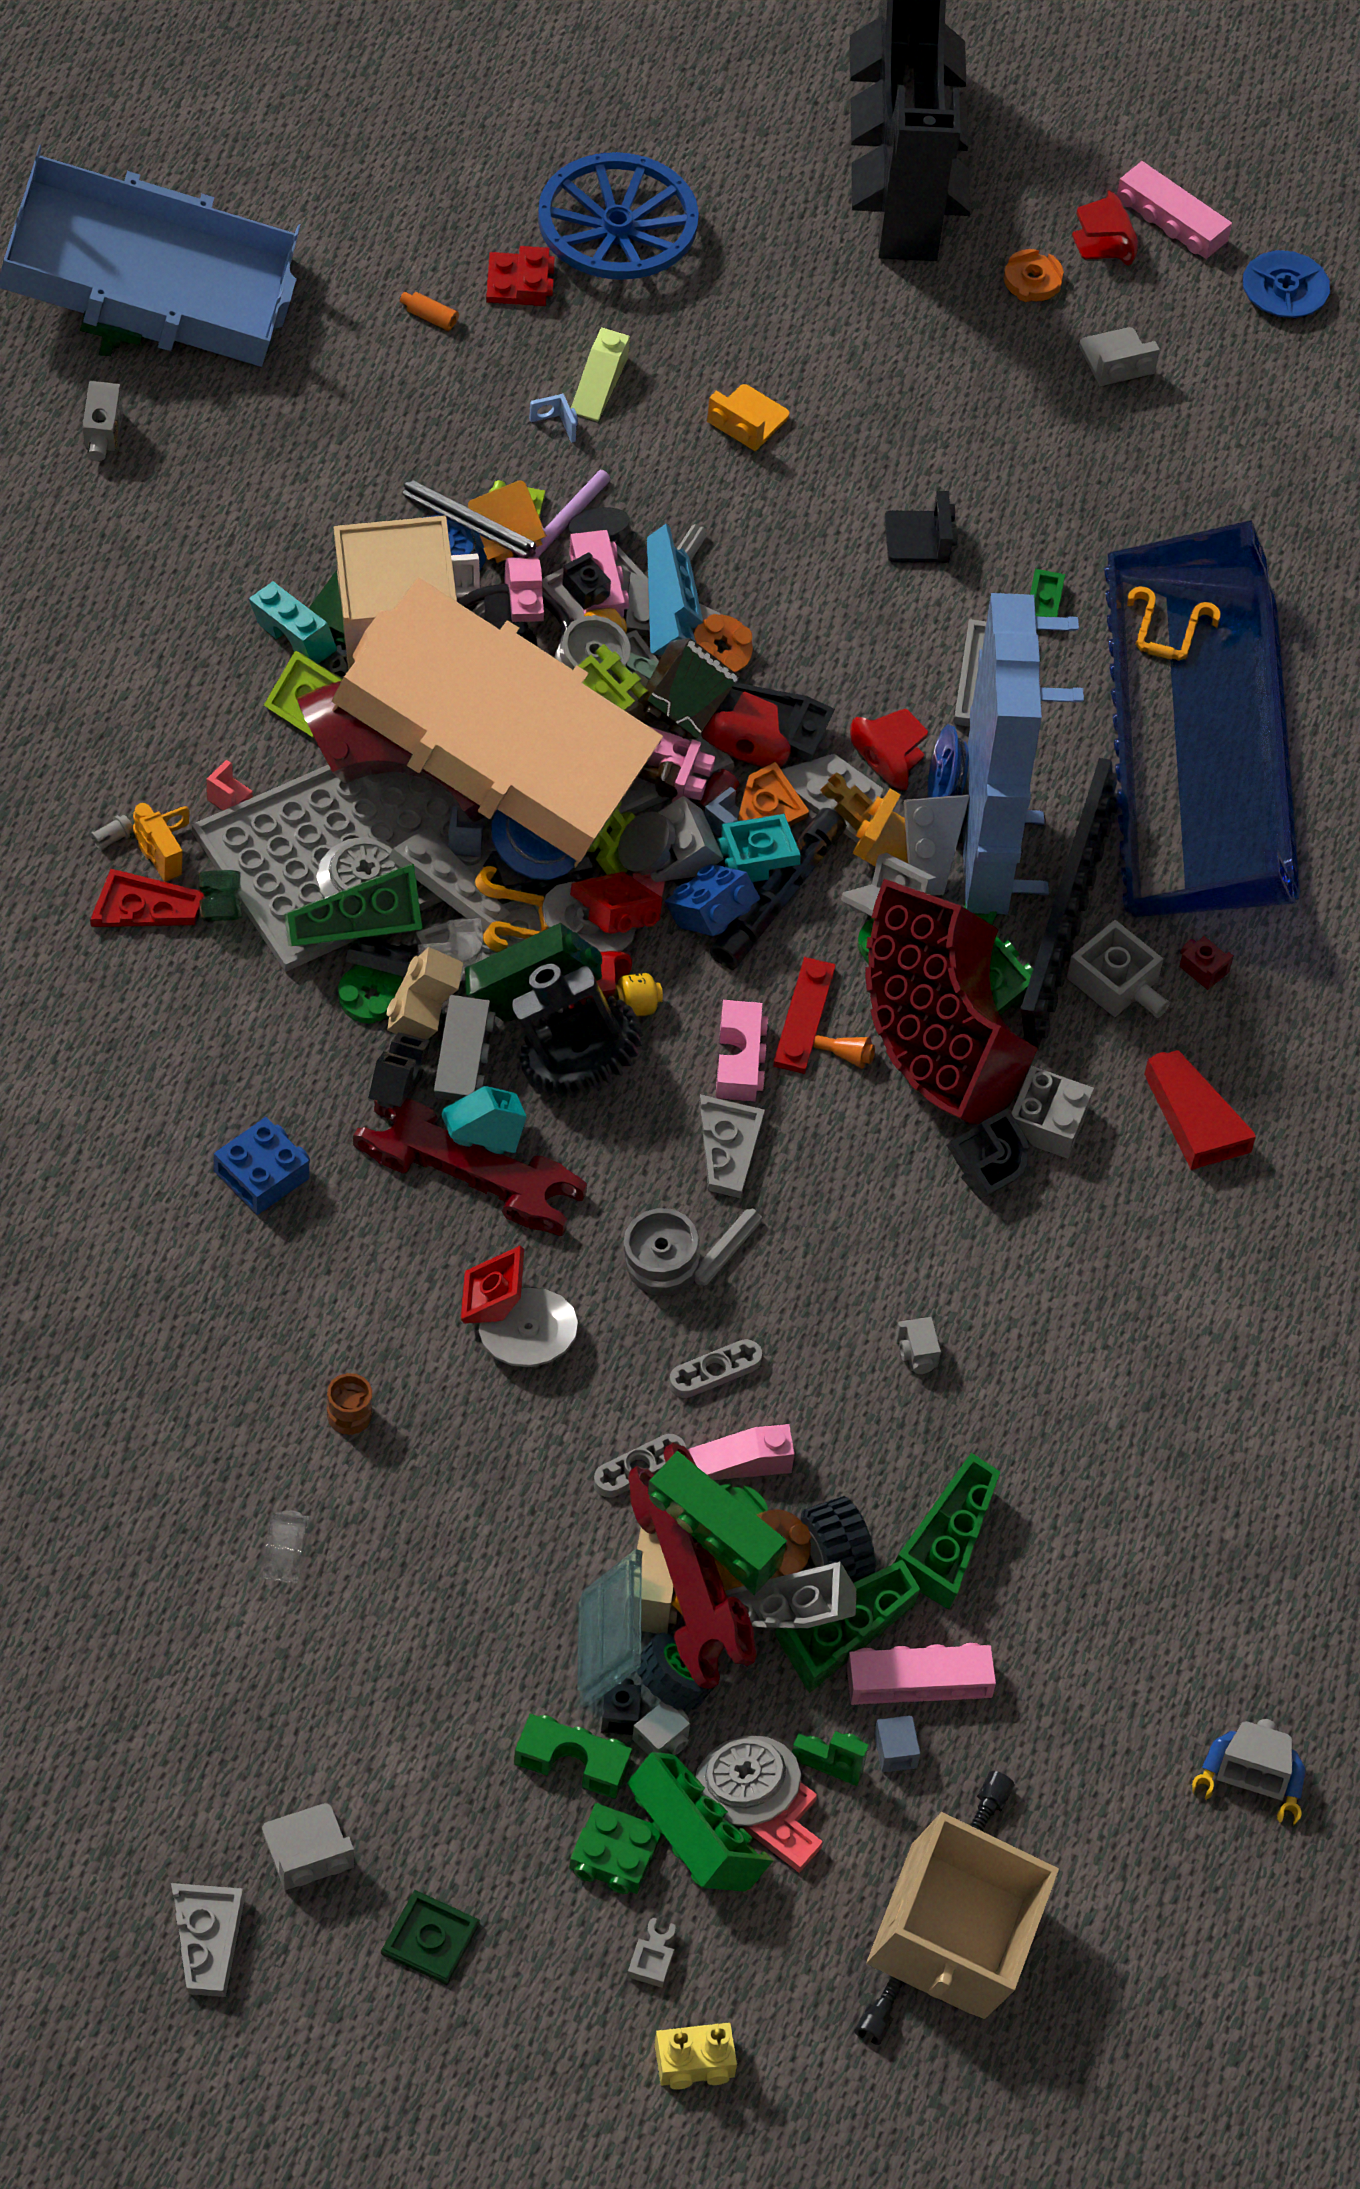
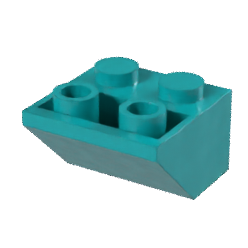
M483 1086L449 1105L442 1112V1118L454 1142L463 1146L482 1145L488 1151L497 1154H504L505 1151L516 1152L527 1117L517 1093Z

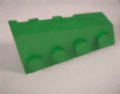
M408 864L284 913L288 946L421 930L422 922L414 864Z
M676 1451L649 1480L648 1494L650 1495L651 1502L657 1508L666 1511L685 1531L695 1538L754 1596L782 1566L787 1540L679 1451Z
M972 1452L894 1562L903 1560L918 1584L919 1592L948 1610L959 1591L960 1583L1000 1475V1471Z
M903 1560L853 1583L857 1589L855 1616L810 1628H776V1638L809 1693L847 1663L849 1652L865 1648L915 1605L920 1588Z
M651 1752L627 1782V1785L635 1794V1801L642 1808L646 1809L654 1820V1827L667 1838L673 1846L672 1851L675 1856L686 1864L692 1873L693 1881L700 1887L745 1892L753 1887L774 1861L765 1851L758 1854L749 1845L753 1838L744 1828L738 1830L724 1818L728 1811L719 1802L702 1794L705 1787L675 1755Z

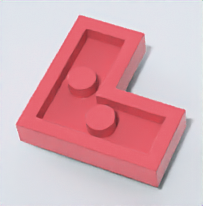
M801 1782L798 1794L787 1810L768 1822L750 1827L743 1826L749 1835L799 1873L819 1852L823 1845L821 1839L798 1823V1820L815 1803L817 1794Z

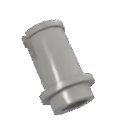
M116 815L111 823L90 833L91 840H97L94 844L102 851L123 837L126 839L130 838L133 826L127 816L122 815L120 817Z

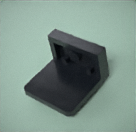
M936 491L933 511L890 510L885 513V533L889 561L949 563L952 546H957L958 541L957 528H952V522H955L956 511L955 504H950L949 491Z

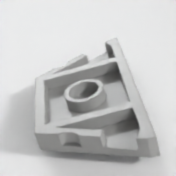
M836 754L781 769L804 804L815 813H818L822 808L835 810L834 807L837 805V802L834 799L825 797L820 789L829 782L828 779L836 772L843 776L849 789L855 784L873 802L877 796L881 798L883 792L882 787ZM846 821L847 827L843 833L858 843L860 838L855 836L857 831Z

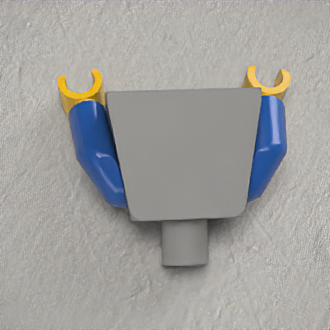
M1262 1719L1257 1724L1247 1721L1242 1722L1237 1732L1229 1731L1213 1741L1202 1766L1205 1769L1203 1774L1196 1776L1193 1780V1794L1197 1785L1206 1784L1209 1789L1207 1790L1205 1800L1209 1799L1213 1795L1214 1782L1212 1779L1214 1774L1218 1775L1216 1779L1218 1781L1283 1801V1797L1287 1796L1286 1803L1282 1805L1277 1813V1820L1281 1823L1284 1818V1811L1289 1810L1294 1814V1826L1302 1815L1297 1799H1301L1306 1769L1297 1751L1292 1749V1738L1286 1733L1277 1731V1725L1273 1721Z

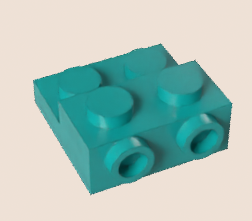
M785 814L722 824V837L717 838V845L722 856H727L725 858V867L747 872L752 883L769 880L770 869L800 865L801 855Z

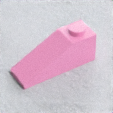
M789 1424L754 1427L687 1449L697 1467L713 1480L787 1474L792 1472L794 1449Z

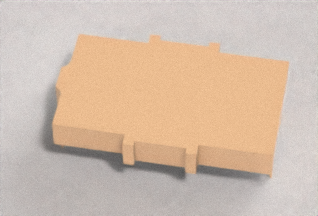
M418 577L398 605L389 611L381 610L364 632L352 655L355 663L342 679L331 701L335 704L332 711L336 710L338 706L413 754L407 764L408 767L417 773L425 769L479 804L478 812L489 819L497 809L574 858L576 860L574 864L576 868L652 756L663 735L584 685L583 682L588 672L577 665L572 670L517 634L519 627L507 620L499 630Z

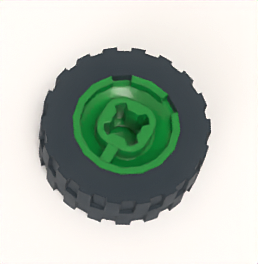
M663 1632L654 1636L637 1657V1673L643 1680V1684L645 1687H648L655 1697H658L666 1705L668 1704L677 1710L682 1709L683 1711L697 1709L714 1688L700 1687L693 1680L685 1663L680 1658L674 1633L666 1634Z

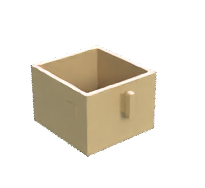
M446 515L334 526L338 586L349 671L355 663L352 655L366 629L381 610L389 611L394 609L418 577L456 602L457 598Z
M941 1812L911 1845L866 1964L967 2013L985 2019L1015 1991L1059 1868Z

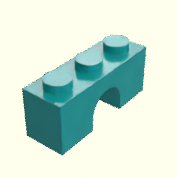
M274 581L249 598L257 623L275 639L285 634L294 652L298 651L314 662L320 663L337 651L328 623Z

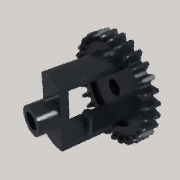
M546 964L537 968L531 974L529 983L533 990L513 999V1010L526 1033V1044L521 1045L522 1054H520L519 1058L522 1071L532 1088L535 1087L539 1093L545 1091L547 1097H551L556 1093L558 1099H562L568 1092L571 1098H575L578 1090H582L585 1096L588 1095L591 1086L599 1091L601 1090L602 1081L609 1084L613 1083L611 1075L622 1076L624 1073L621 1066H632L633 1063L630 1057L638 1056L637 1047L643 1045L640 1037L644 1036L641 1030L642 1026L633 1009L626 1005L623 1000H616L613 996H609L606 1000L592 971L587 966L563 976L557 965ZM586 998L585 1005H582L580 1000ZM574 1003V1007L570 1009L568 1006ZM563 1009V1013L561 1014L557 1013L556 1011ZM551 1014L552 1020H546L544 1018L545 1016ZM540 1019L543 1027L538 1028L533 1022Z

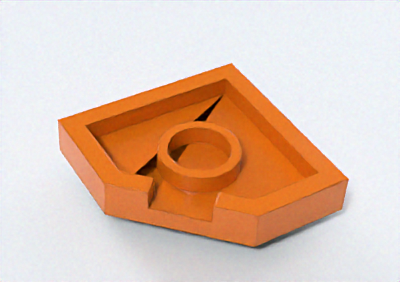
M774 762L749 775L737 820L743 821L785 814L790 827L808 818L810 811L778 764Z

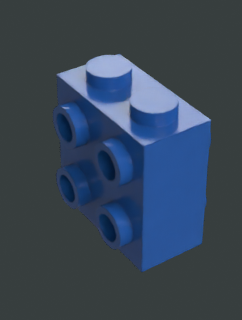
M709 864L699 869L697 876L691 881L675 888L673 895L664 902L680 928L715 936L724 932L728 924L736 917L748 913L751 910V906L760 899V896L747 872Z
M267 1117L213 1153L214 1172L256 1215L309 1179L310 1158L306 1151L300 1146L296 1147L288 1139L285 1130L278 1124L274 1125Z

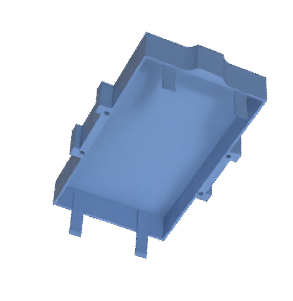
M39 145L0 272V288L81 313L86 311L84 323L97 326L99 322L142 334V337L158 341V348L171 351L174 341L262 367L272 332L276 328L283 326L291 301L296 278L290 272V264L301 224L296 227L295 233L214 209L212 208L214 201L212 196L202 193L200 198L141 181L139 180L140 174L127 171L125 181L40 156L42 148Z
M991 593L983 648L979 651L974 698L970 709V731L967 744L969 755L968 772L962 795H969L962 823L965 902L966 909L972 913L989 914L990 911H997V914H1008L1012 893L1049 895L1048 882L1014 880L1016 864L1020 863L1021 844L1025 823L1044 825V812L1027 810L1031 800L1030 783L1042 719L1041 701H1084L1083 688H1041L1039 683L1040 656L1036 630L1076 631L1079 630L1078 617L1035 616L1034 595Z

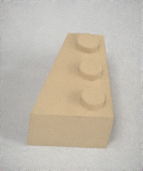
M641 1528L635 1566L632 1573V1584L628 1595L625 1628L659 1634L665 1632L667 1634L669 1623L676 1624L678 1610L671 1604L675 1589L657 1533L649 1534Z

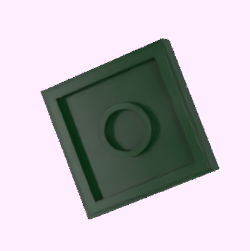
M414 1889L381 1949V1954L447 1985L478 1929L480 1919Z

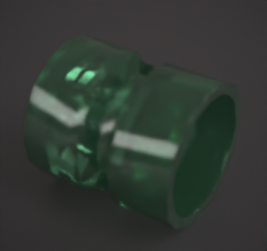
M213 870L198 873V889L204 895V898L199 901L200 920L228 921L243 918L242 900L237 897V893L241 891V872L235 870Z

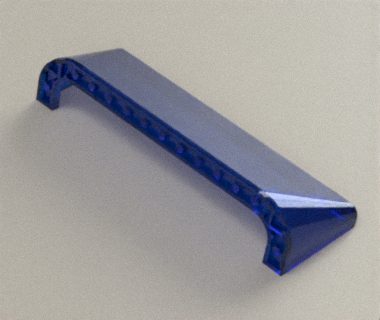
M1252 520L1108 553V566L1104 567L1107 584L1110 586V590H1107L1105 595L1108 607L1111 609V614L1107 615V623L1113 638L1108 640L1109 651L1112 658H1114V663L1110 664L1111 678L1115 682V688L1111 689V697L1117 709V713L1112 715L1115 731L1118 732V738L1114 739V748L1120 763L1115 765L1117 779L1121 783V789L1117 790V794H1119L1118 803L1120 808H1122L1123 814L1118 816L1120 831L1124 834V840L1120 841L1121 855L1123 860H1125V867H1121V875L1124 885L1127 886V893H1123L1124 908L1126 912H1131L1133 917L1289 905L1296 903L1295 900L1299 899L1300 878L1279 617L1275 591L1269 583L1268 571L1270 569ZM1123 582L1137 587H1147L1153 592L1166 597L1169 647H1173L1175 650H1181L1189 620L1196 605L1208 602L1216 605L1220 610L1218 627L1216 628L1212 625L1213 619L1209 615H1201L1198 618L1193 639L1191 640L1188 657L1180 661L1176 659L1170 660L1185 889L1141 898Z

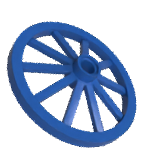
M620 152L589 155L562 167L545 185L540 196L538 208L540 232L547 246L558 258L586 274L617 280L651 276L677 263L689 251L695 240L699 217L697 201L692 190L675 171L653 159ZM606 170L634 171L622 205L615 204ZM596 171L606 210L602 209L571 181ZM644 174L667 186L666 189L633 212L630 210ZM564 189L595 217L552 207V204L558 193ZM674 195L681 202L685 212L683 215L640 220ZM552 218L595 229L561 237L554 227ZM685 225L682 234L675 243L641 232L642 230ZM604 238L593 257L587 256L570 246ZM630 239L663 250V252L654 257L641 260ZM614 244L621 245L630 262H608L603 260Z

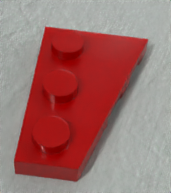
M110 869L91 916L90 925L91 927L195 925L205 900V892Z

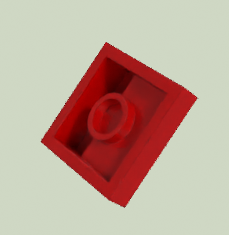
M520 246L519 254L489 252L486 302L546 306V296L552 297L553 278H548V274H554L555 256H549V248Z
M625 872L571 883L570 895L580 901L583 906L589 908L588 920L601 928L605 933H626L632 927H651L660 921L662 897Z

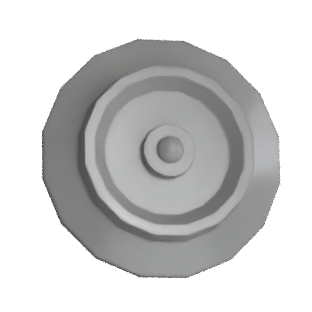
M523 1288L521 1290V1299L505 1319L497 1322L480 1323L479 1334L483 1347L495 1359L511 1366L534 1367L550 1363L566 1353L576 1339L578 1320L574 1308L561 1295L547 1289Z

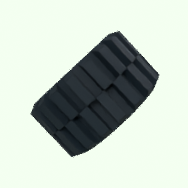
M841 1496L802 1510L800 1520L808 1526L811 1535V1551L808 1562L812 1569L841 1562L853 1583L875 1573L876 1558L869 1530L860 1511L848 1497Z

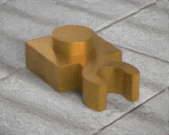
M836 772L828 779L829 782L820 791L825 797L834 799L837 802L834 809L857 831L863 821L868 820L871 816L868 811L873 801L855 784L849 789L843 776Z

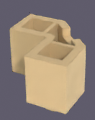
M430 947L419 956H415L409 964L408 971L395 997L387 1008V1016H389L387 1030L395 1034L400 1032L428 1040L438 1031L442 1003L459 990L463 962Z

